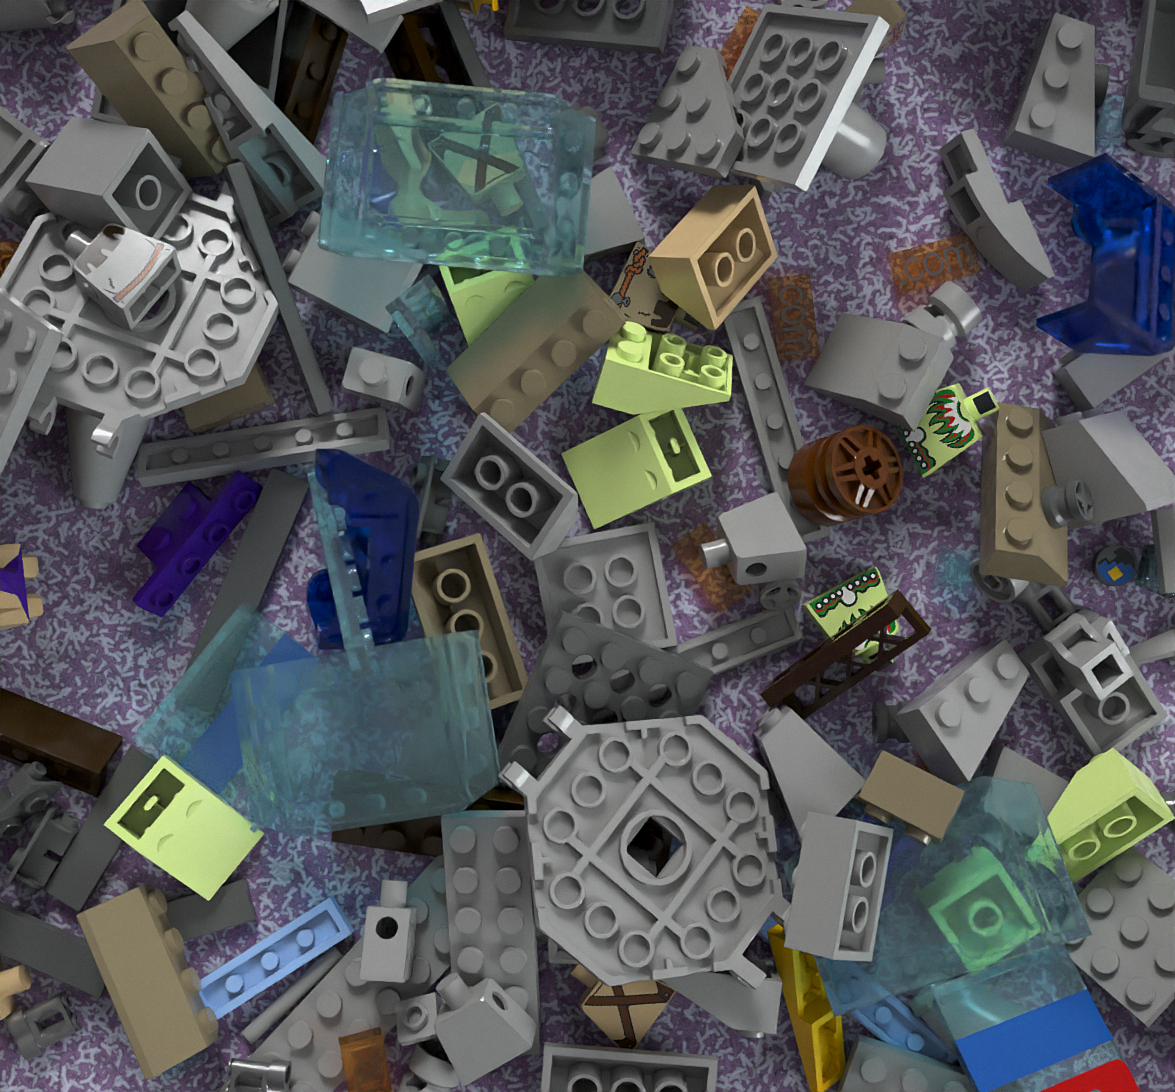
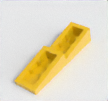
M777 924L767 930V935L777 972L783 982L782 990L808 1086L811 1092H824L841 1079L846 1066L841 1005L827 996L824 957L784 947L786 936L784 928Z

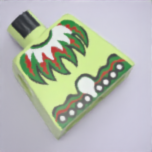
M957 383L937 389L915 432L897 425L922 477L930 475L985 436L978 420L998 411L999 406L988 387L966 397L961 385Z
M869 567L801 606L825 638L828 639L888 595L878 568ZM897 620L888 625L887 634L894 635L899 632ZM866 640L855 648V656L861 653L863 658L873 660L878 656L879 642ZM890 660L874 672H877L889 666L894 662V660Z

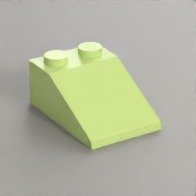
M1111 748L1105 753L1094 756L1089 761V764L1076 772L1025 853L1029 860L1066 885L1071 886L1169 823L1175 817L1152 780L1118 751Z

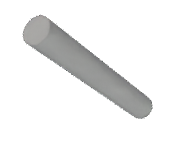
M335 944L322 954L243 1030L245 1038L251 1043L256 1042L344 957L345 953Z

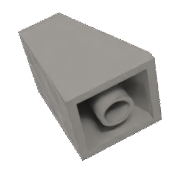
M71 117L25 180L51 212L90 230L100 233L107 224L116 223L157 240L161 238L192 192V188L149 129L78 117Z
M329 206L320 209L319 213L312 211L301 229V233L306 237L299 251L292 248L282 265L289 287L368 332L387 333L427 257Z
M1102 406L1084 412H1076L1056 418L1057 427L1041 431L1056 485L1061 488L1065 487L1071 480L1082 479L1088 486L1092 496L1094 514L1091 521L1079 523L1076 520L1069 521V530L1147 512L1175 502V475L1122 410L1105 414Z
M782 703L777 708L767 706L754 720L758 727L752 734L779 802L787 814L785 817L789 827L798 837L800 836L801 827L806 821L808 811L836 816L864 786L866 780L791 708Z

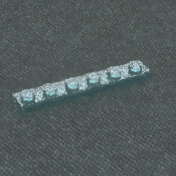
M322 463L307 466L308 481L346 655L354 680L372 676L369 657L377 655L371 629L362 630L361 623L369 622L363 596H354L355 591L362 589L356 565L347 566V561L353 560L354 554L348 534L340 535L341 531L348 529L342 506L334 507L333 505L334 503L341 502L335 477L326 478Z

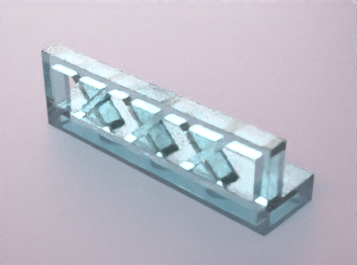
M428 274L385 306V309L432 371L444 360L429 336L450 322L453 317L438 286Z

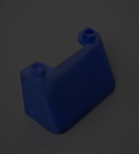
M316 449L315 477L320 486L327 490L329 505H339L345 510L341 568H326L315 572L308 580L306 587L305 607L319 650L386 649L394 647L401 643L408 630L419 516L418 497L411 485L347 451Z

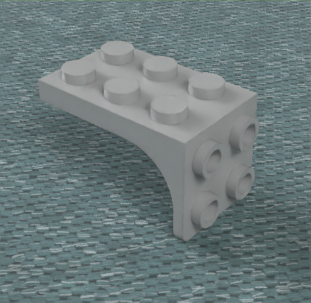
M0 106V214L28 231L35 217L46 214L48 208L25 180L51 144Z

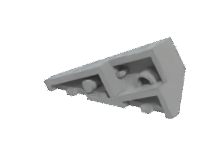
M187 10L168 23L171 31L178 30L189 56L186 59V63L190 72H197L207 92L203 99L231 159L238 158L239 162L245 165L258 203L264 213L263 216L268 229L292 217L299 208L326 194L342 177Z

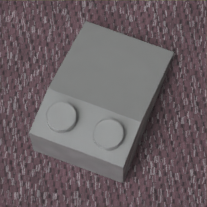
M841 313L803 385L815 392L915 432L954 356L942 337L903 323Z
M746 958L767 975L757 990L750 986H743L730 974L729 970L688 974V976L660 979L730 1028L738 1030V1034L742 1036L763 1038L764 1033L776 1035L783 982L772 961Z

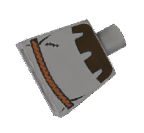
M116 223L107 224L95 239L76 230L68 237L64 247L65 253L76 259L72 270L79 287L130 331L134 329L182 271L175 247Z

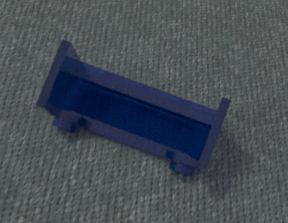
M1107 153L1048 178L1047 186L1073 203L1071 227L1074 234L1092 247L1088 301L1037 318L1036 327L1080 354L1156 356L1172 351L1175 347V206Z

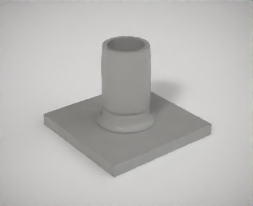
M766 3L727 81L732 86L737 111L735 112L736 120L742 127L745 142L729 173L807 192L820 164L847 180L858 179L870 172L883 156L887 134L883 126L869 112L854 102L853 98L890 25L877 15Z

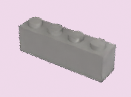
M1175 277L1159 287L1163 295L1152 302L1147 296L1126 311L1130 318L1118 326L1113 320L1092 335L1096 340L1094 344L1085 350L1079 344L1059 358L1063 365L1055 370L1053 374L1079 411L1084 412L1095 408L1175 351Z

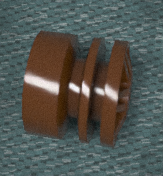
M866 425L850 427L828 437L804 444L794 453L788 467V488L793 503L805 518L814 524L826 527L888 510L898 500L903 487V466L897 449L881 431Z

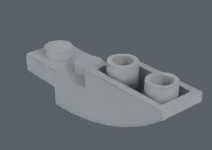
M972 128L961 132L939 149L953 181V184L944 190L943 194L964 232L988 262L1019 289L1025 292L1054 277L1055 274L1034 230L1032 221L1021 200L1010 204L1007 203L1002 187L994 174L975 129Z

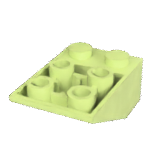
M515 226L435 254L468 346L534 282Z
M627 321L605 344L599 364L592 403L635 415L727 402L731 397L733 355L727 354L716 346H699L686 342L685 339L676 334L667 333L662 335L648 331L638 323Z
M682 408L640 414L561 453L594 530L701 484L712 477Z
M163 755L104 824L137 852L208 901L265 834L168 755Z

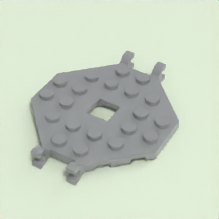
M167 154L179 170L182 165L181 159ZM226 181L217 201L191 192L159 239L176 248L182 271L166 289L165 292L167 294L155 317L147 321H140L132 331L125 328L79 287L72 270L76 259L65 253V243L74 231L79 230L93 239L99 233L60 215L55 216L53 212L35 217L0 278V288L64 333L26 419L31 420L29 424L30 430L48 435L56 417L57 405L60 404L102 419L90 440L98 445L96 448L97 454L114 460L121 446L123 431L126 427L245 384L277 319L279 307L272 290L269 289L262 274V269L251 245L246 240L236 216L238 211Z
M561 705L557 706L556 709L553 707L541 722L556 734L564 737L567 742L537 780L516 761H513L512 764L510 762L507 763L497 776L510 788L520 793L524 799L536 928L607 986L688 976V974L729 970L730 974L743 986H750L757 990L767 975L742 954L769 916L783 928L786 914L791 908V903L783 897L781 879L777 878L774 852H777L774 820L773 816H770L767 796V789H770L768 771L703 715L582 726ZM649 817L681 843L657 877L653 876L627 853V846Z

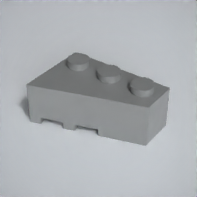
M1056 12L1040 31L1005 133L1003 145L1078 171L1095 158L1094 25Z
M1005 638L977 648L893 715V717L934 776L951 785L966 783L971 780L1030 673Z

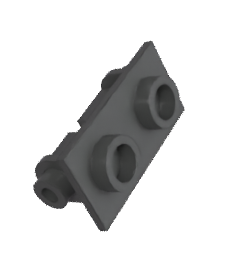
M430 455L421 456V461L416 462L413 466L410 484L415 489L412 503H407L404 508L402 527L406 528V537L419 539L422 531L421 540L437 543L439 535L443 536L449 507L437 505L434 502L436 496L451 499L452 490L440 480L450 460L438 458L436 466L437 456Z
M34 761L32 764H24L7 782L13 796L8 787L0 789V838H8L21 831L23 823L36 811L48 805L50 798L63 786L62 782H48L44 776L46 768L40 762Z
M56 804L47 812L41 810L28 829V833L32 834L33 837L26 849L20 846L7 864L6 869L11 871V874L4 885L8 887L18 879L23 882L21 888L27 893L35 895L39 889H45L47 882L59 864V861L46 855L48 849L63 856L79 831L77 824L80 820L70 813H64L62 817L57 814L61 807L59 804Z

